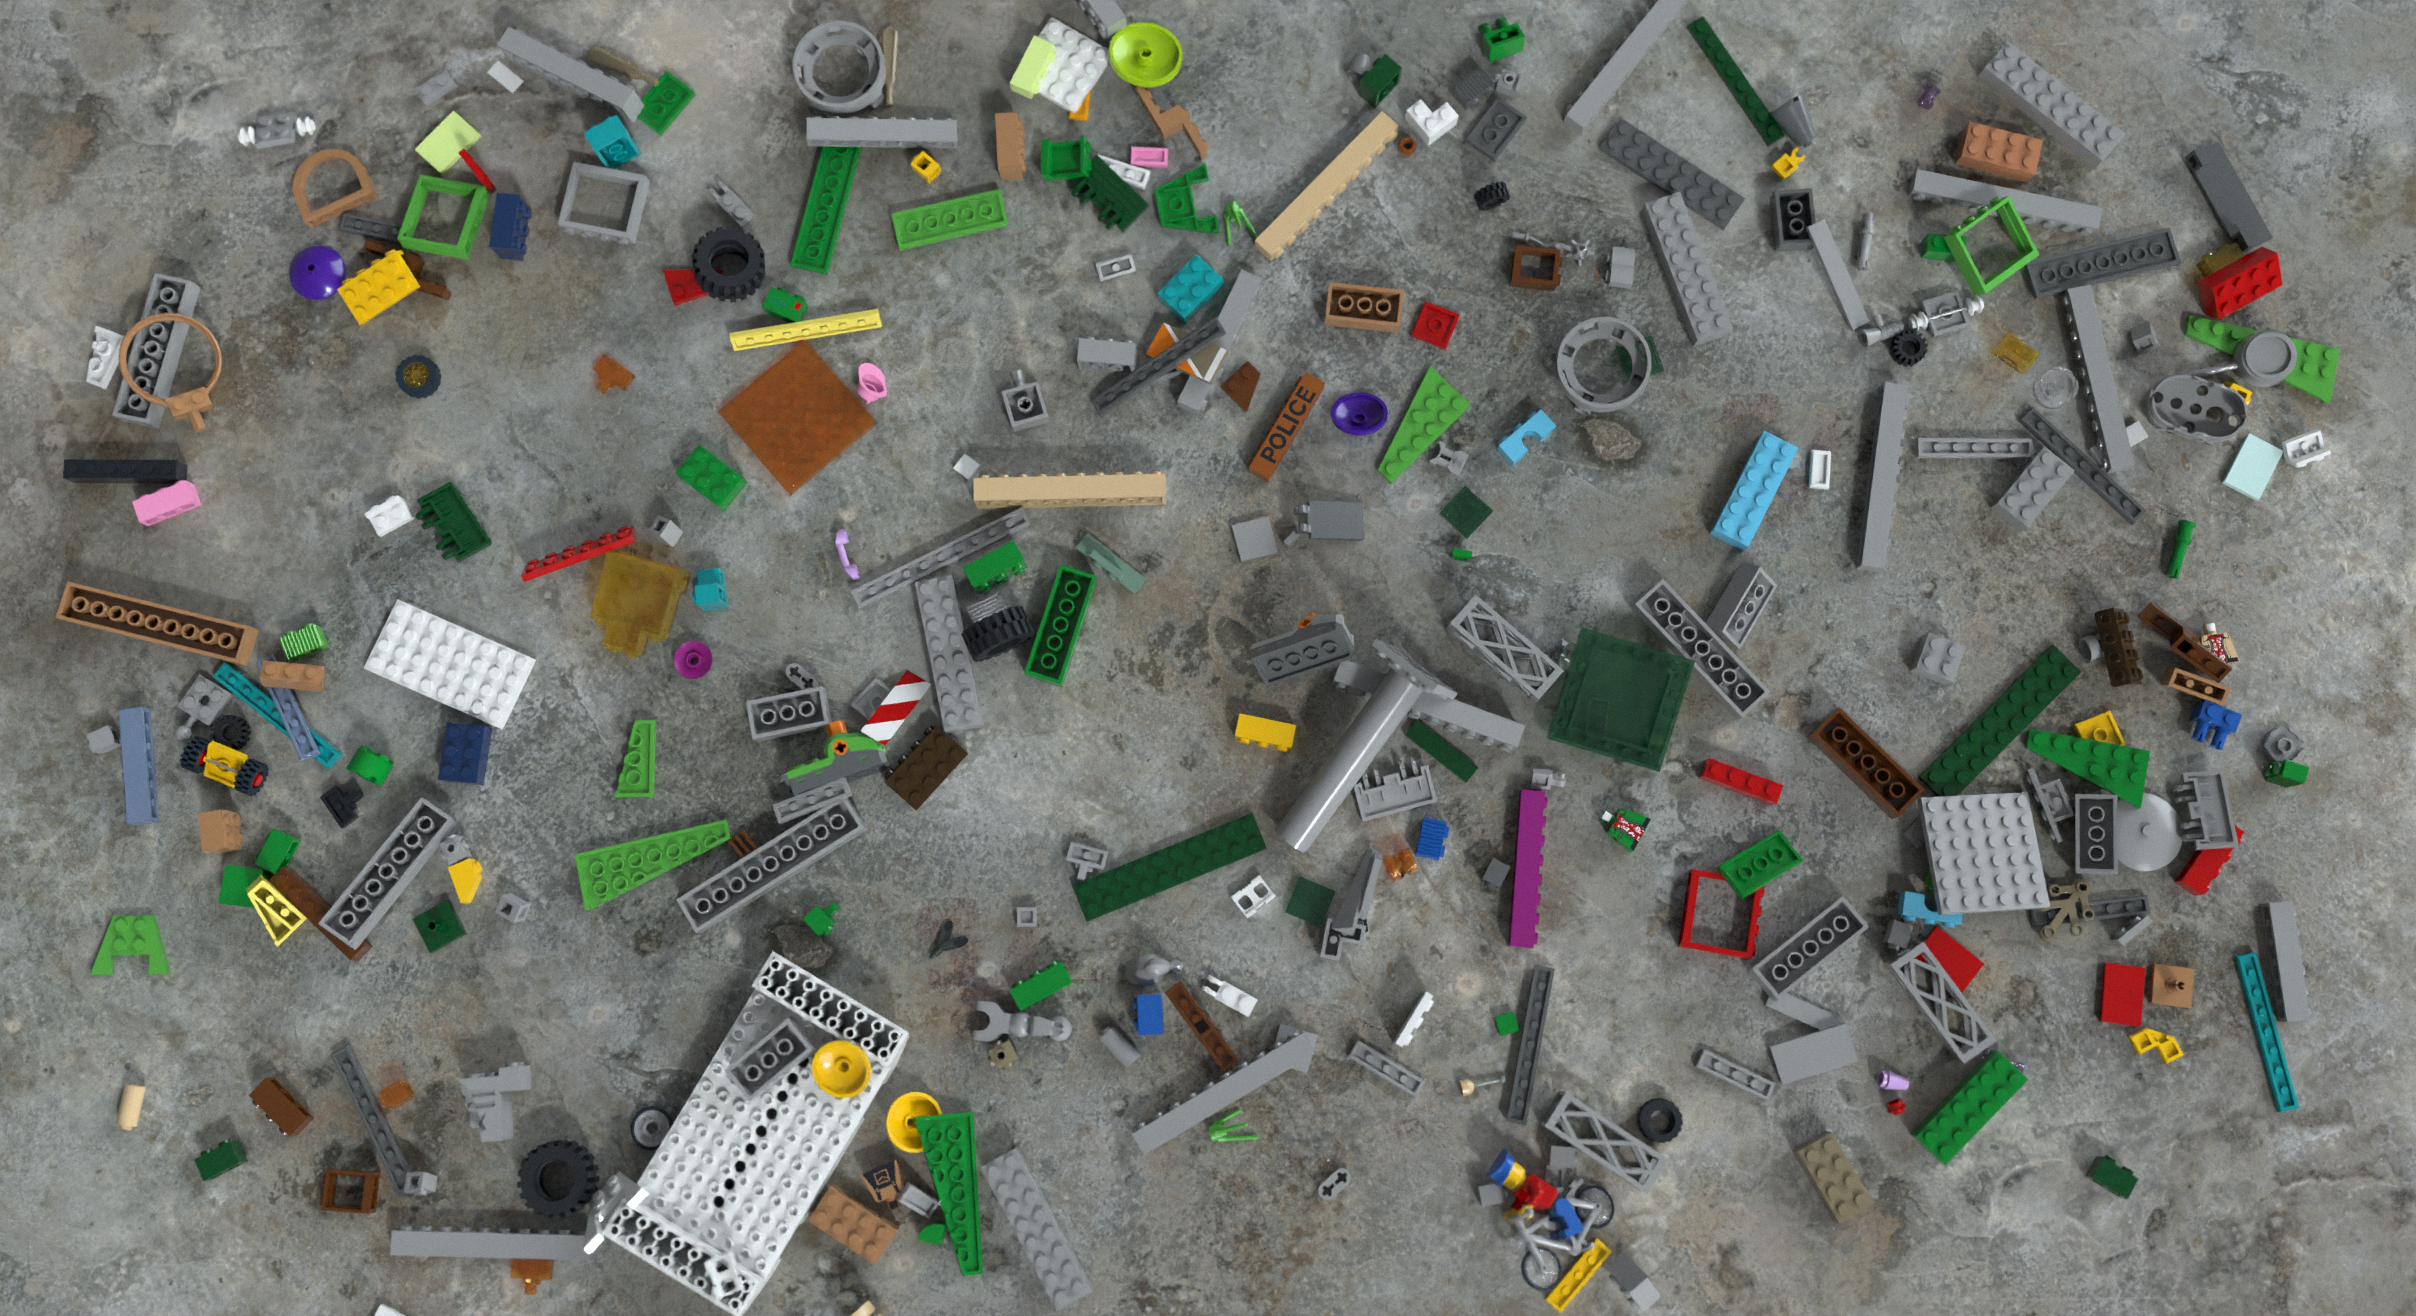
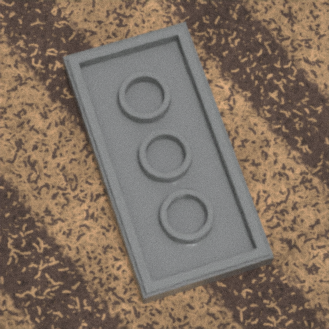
M1846 1023L1769 1046L1782 1085L1858 1062Z

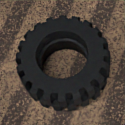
M727 226V229L719 227L716 228L715 232L712 230L708 231L706 237L702 236L698 240L699 244H695L694 254H692L693 274L695 275L697 285H700L704 293L709 292V297L713 299L718 297L719 301L725 302V299H729L730 302H736L738 298L742 301L747 299L748 294L750 296L755 294L756 288L759 289L761 287L762 280L765 277L764 251L759 241L754 240L752 234H745L744 230L740 228L733 230V227ZM732 253L742 257L746 261L747 266L739 274L726 276L717 273L711 267V263L719 255Z
M568 1140L550 1141L531 1150L528 1153L529 1157L523 1159L521 1163L523 1168L518 1170L517 1174L518 1177H521L520 1181L517 1182V1188L521 1187L522 1190L519 1196L527 1201L524 1205L528 1209L533 1208L534 1214H542L544 1218H562L581 1211L585 1208L586 1204L591 1202L592 1194L598 1189L595 1185L596 1182H599V1176H596V1170H599L598 1164L594 1165L592 1161L595 1159L593 1154H588V1149L585 1146H579L578 1142ZM554 1160L565 1161L574 1173L573 1188L567 1196L562 1198L551 1196L543 1185V1172L548 1163Z

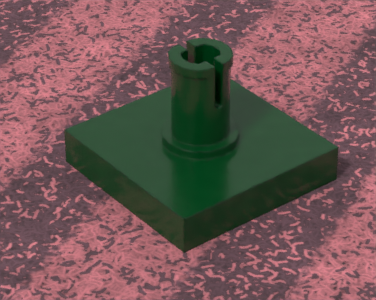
M445 900L412 919L430 953L436 952L467 934L450 900Z

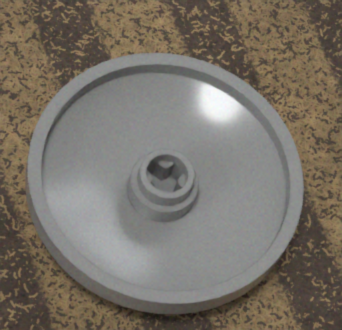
M2143 793L2140 809L2125 800H2117L2118 863L2135 871H2152L2169 864L2177 856L2182 845L2183 830L2179 826L2182 823L2174 808L2164 799L2147 793Z

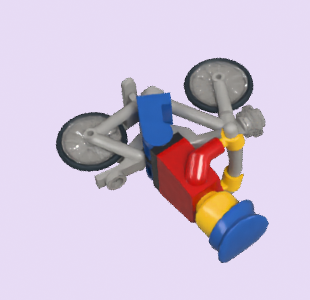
M1506 1148L1500 1151L1486 1174V1177H1491L1495 1181L1496 1186L1503 1184L1508 1189H1513L1512 1193L1516 1196L1515 1201L1510 1207L1511 1211L1505 1212L1503 1215L1505 1221L1510 1222V1224L1515 1223L1518 1229L1516 1236L1513 1235L1506 1240L1507 1248L1515 1255H1521L1524 1252L1523 1249H1526L1527 1253L1521 1263V1272L1525 1282L1535 1290L1548 1291L1557 1285L1561 1277V1263L1555 1253L1544 1247H1536L1535 1243L1564 1249L1569 1255L1576 1256L1580 1252L1590 1251L1595 1247L1593 1242L1587 1243L1584 1240L1589 1228H1603L1613 1218L1614 1202L1610 1194L1599 1186L1585 1187L1574 1198L1576 1189L1584 1181L1582 1178L1577 1180L1574 1178L1567 1184L1569 1190L1562 1195L1558 1190L1533 1173L1525 1175V1169L1515 1161L1513 1156L1508 1154ZM1534 1212L1540 1215L1530 1225L1524 1226L1523 1221L1530 1219ZM1539 1227L1554 1230V1232L1549 1234L1551 1238L1531 1233Z

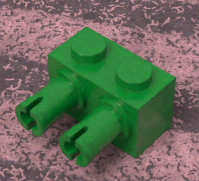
M1501 17V19L1498 18L1495 21L1497 30L1492 31L1487 22L1478 27L1483 37L1482 50L1489 62L1523 51L1525 36L1518 23L1509 25L1506 18Z

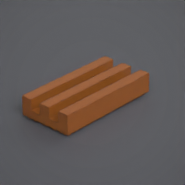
M741 830L738 835H735L732 840L728 841L741 859L745 855L735 845L736 841L748 854L752 853L741 840L742 836H744L754 850L759 848L744 830Z

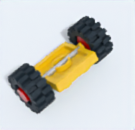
M195 736L190 739L191 742L186 744L187 747H184V753L181 754L182 759H180V766L196 774L202 773L205 770L204 776L235 788L246 795L255 796L260 791V787L263 788V783L267 780L268 765L251 758L247 761L248 755L215 741L211 742L202 737Z

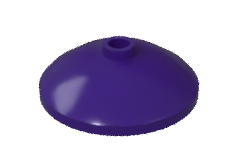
M322 245L310 246L299 252L293 259L289 269V278L293 288L300 295L311 300H322L331 297L342 286V282L346 277V266L342 257L332 248Z
M1361 392L1350 393L1342 396L1333 404L1331 419L1333 424L1344 433L1355 436L1369 435L1380 430L1385 425L1388 419V409L1385 403L1375 395Z

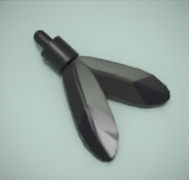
M947 921L944 924L938 940V946L931 951L930 959H933L935 956L937 957L942 951L957 949L968 943L969 939L966 937H957L949 940L953 930L952 921Z

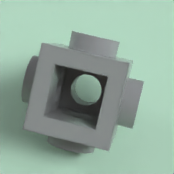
M450 835L444 839L443 843L439 844L442 858L445 861L447 860L451 866L472 858L469 850L471 848L470 843L462 836Z

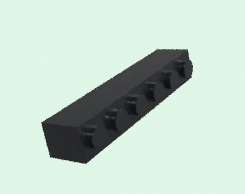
M64 459L63 478L73 483L174 484L177 481L187 480L188 465L179 460Z

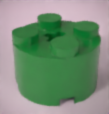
M361 745L356 750L346 769L352 773L356 772L363 779L382 787L394 767V762L380 753L377 755L368 747Z

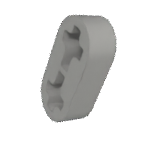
M792 663L787 666L786 676L802 690L806 689L807 685L803 682L804 678L809 682L813 680L812 684L814 686L812 688L818 687L819 684L816 678L799 664ZM797 668H799L797 672L801 675V677L798 678L796 675H793L791 677V669L796 670Z
M1338 1168L1329 1175L1318 1187L1320 1197L1325 1200L1335 1197L1349 1184L1351 1180L1349 1171L1345 1168ZM1339 1172L1347 1174L1345 1182L1341 1180L1335 1184ZM1333 1183L1334 1187L1330 1190L1332 1194L1323 1195L1322 1192L1324 1190L1322 1187H1329Z

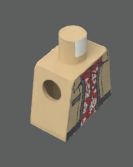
M2215 623L2202 625L2204 636L2199 637L2200 644L2229 665L2239 662L2230 635L2227 632L2217 634Z

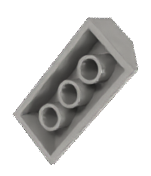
M1742 561L1710 617L1707 619L1706 624L1721 640L1740 650L1775 591L1777 584L1760 566Z

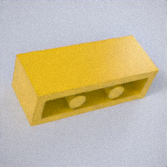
M1239 713L1235 738L1240 743L1249 744L1251 741L1257 743L1259 747L1268 748V745L1275 746V750L1287 752V749L1291 750L1296 725Z

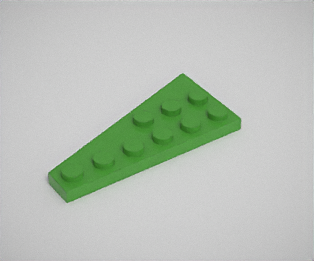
M1431 366L1378 469V472L1390 484L1471 405Z

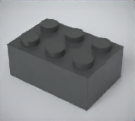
M1812 188L1774 191L1769 200L1775 252L1812 250L1814 246L1806 230V227L1816 223Z

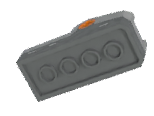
M1312 612L1298 620L1290 632L1252 644L1251 660L1266 687L1351 659L1354 654V636L1348 631L1343 615H1316Z

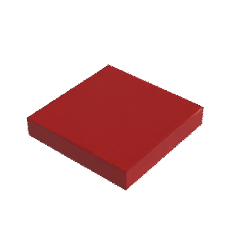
M465 149L459 151V155L491 194L497 190L495 185Z
M1425 301L1411 337L1446 350L1460 315Z

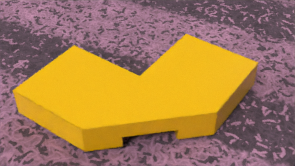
M2143 1028L2128 1036L2137 1055L2155 1047L2164 1064H2168L2184 1055L2173 1036L2149 1028Z

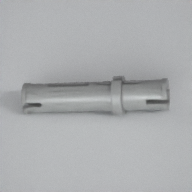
M1873 213L1863 214L1862 228L1859 230L1860 242L1855 269L1861 271L1868 269L1871 240L1875 233L1873 229L1876 215H1873Z

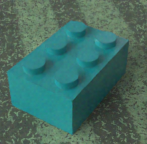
M617 114L607 117L604 122L591 126L584 132L594 152L606 168L616 169L641 155L639 148Z
M1196 254L1157 293L1158 301L1185 325L1223 287V278Z

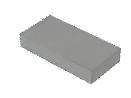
M907 1182L896 1198L900 1203L928 1219L940 1204L938 1199Z

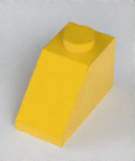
M469 858L448 867L461 904L471 903L482 879L481 864L476 859Z

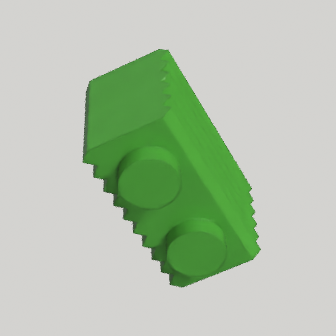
M313 623L304 625L297 632L289 631L284 634L283 638L279 639L286 659L291 662L329 648L322 627Z

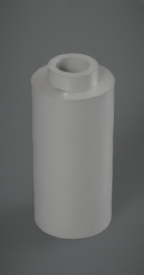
M1108 1026L1100 1033L1102 1036L1100 1041L1126 1069L1140 1056V1053L1114 1026L1112 1028Z

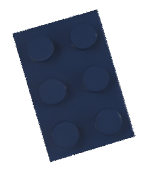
M497 193L489 247L501 259L523 261V256L527 252L525 242L526 237L529 236L528 221L532 217V210L520 195Z
M447 722L438 780L484 786L492 729L480 725Z

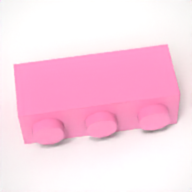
M185 480L177 481L168 488H160L153 494L142 495L138 500L132 502L139 522L146 526L201 506L195 485Z

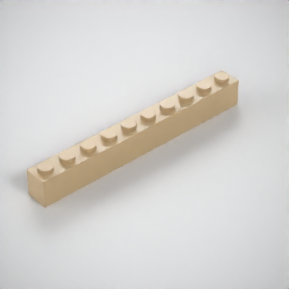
M1381 111L1255 240V248L1270 261L1280 257L1284 251L1283 248L1287 244L1290 246L1296 240V235L1300 231L1304 232L1308 228L1309 222L1312 219H1317L1322 213L1321 210L1325 206L1328 207L1334 201V196L1338 192L1341 194L1346 189L1347 183L1350 180L1354 181L1359 176V171L1363 167L1366 168L1370 165L1375 154L1379 155L1385 149L1384 145L1388 141L1392 142L1397 137L1398 125Z

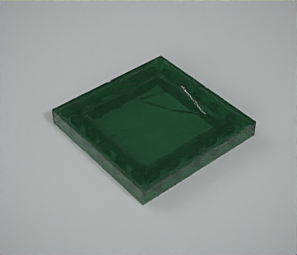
M1581 627L1547 738L1660 772L1695 661Z

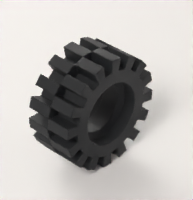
M1497 181L1496 183H1491V185H1485L1484 188L1481 187L1480 190L1474 193V198L1478 209L1485 211L1486 209H1494L1496 206L1506 203L1510 199V194L1505 182Z
M1907 330L1898 334L1890 346V350H1892L1890 355L1895 356L1893 360H1898V364L1901 365L1903 363L1905 367L1908 365L1914 366L1920 362L1928 351L1926 349L1928 343H1924L1926 338L1922 339L1921 333L1917 335V331L1911 332V330ZM1904 342H1911L1915 346L1914 354L1908 355L1902 350Z
M223 715V718L219 717L217 719L219 722L213 723L215 728H211V731L214 734H210L211 738H214L212 741L234 750L242 749L241 746L247 745L246 740H250V737L247 736L251 734V731L248 730L251 727L241 717ZM233 725L237 728V735L234 739L228 740L225 737V730Z

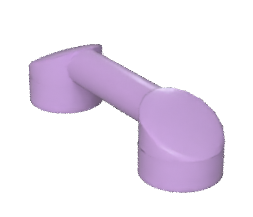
M845 528L840 529L836 534L835 545L842 568L853 580L859 579L860 575L856 564H849L843 545L849 543Z

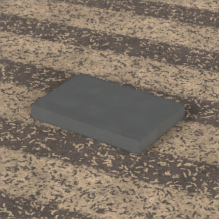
M1497 97L1465 138V142L1495 162L1528 117Z

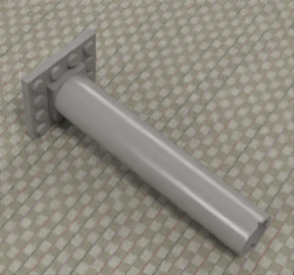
M1375 639L1372 646L1376 648L1375 652L1390 661L1388 666L1391 667V670L1274 829L1282 839H1286L1288 844L1301 852H1307L1423 691L1442 697L1445 700L1447 697L1454 699L1458 694L1401 650L1379 639Z

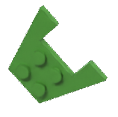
M156 916L112 917L90 975H113L114 955H149L148 974H171Z

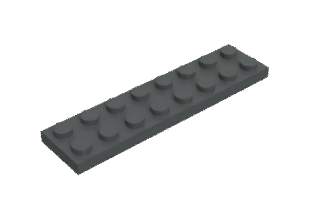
M1620 118L1599 149L1668 195L1680 192L1685 206L1723 231L1745 200L1744 197L1622 118Z
M2166 228L2033 260L2026 264L2024 268L2035 300L2064 293L2070 288L2086 285L2093 286L2179 265L2181 260L2171 230Z

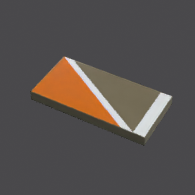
M1163 322L1145 355L1153 359L1190 333ZM1212 343L1174 369L1212 384L1229 352L1227 349Z

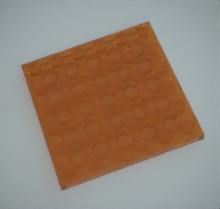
M805 340L718 411L790 496L877 424L874 418Z

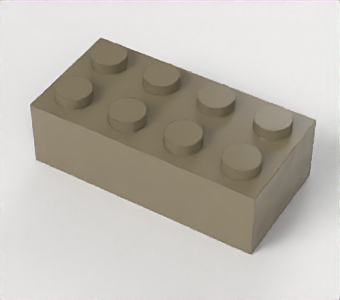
M1825 1131L1792 1150L1833 1222L1840 1224L1874 1204L1832 1132Z

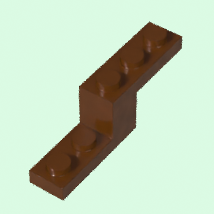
M366 240L364 248L370 253L384 258L386 257L385 253L390 250H402L396 246L386 247L384 243L374 240V242ZM412 251L408 253L403 252L404 255L401 257L420 285L417 291L449 300L451 293L446 289L445 285L437 282L434 285L429 283L427 279L419 277L425 264L419 258L420 255Z
M2150 602L2138 615L2141 621L2170 641V649L2217 683H2220L2232 670V666L2200 644L2197 634L2154 603Z
M1181 981L1164 992L1223 1073L1239 1061Z

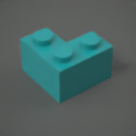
M712 568L696 571L697 577L694 578L695 592H692L693 602L704 611L728 608L723 570Z

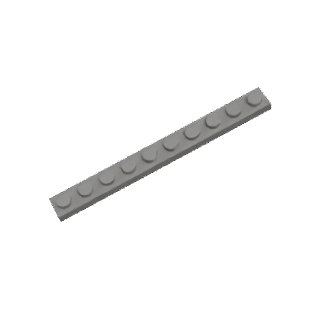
M1023 507L851 592L858 607L862 609L1030 526L1031 523Z

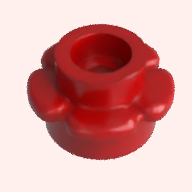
M1901 1098L1894 1099L1886 1104L1888 1113H1893L1894 1116L1899 1115L1905 1111L1906 1103H1903Z

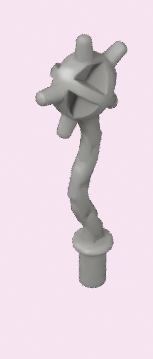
M1513 232L1512 240L1523 241L1525 244H1527V241L1533 242L1540 248H1564L1570 251V253L1566 254V257L1573 256L1578 261V266L1582 265V260L1588 255H1594V252L1589 251L1587 247L1590 242L1589 239H1586L1584 243H1576L1572 239L1570 242L1573 246L1566 245L1565 243L1545 245L1538 239L1529 236V233Z

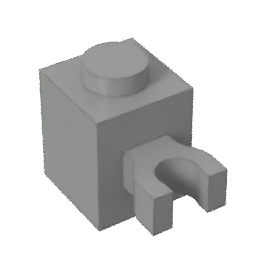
M657 516L656 519L652 518L651 522L653 524L650 528L646 527L645 529L660 543L670 547H674L683 534V531L671 520L661 516Z

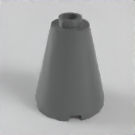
M1803 93L1770 112L1771 117L1799 147L1803 145L1806 148L1815 142L1813 139L1816 137Z

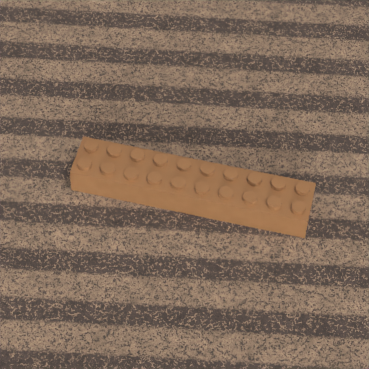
M68 581L55 617L69 623L247 667L259 630L250 626Z

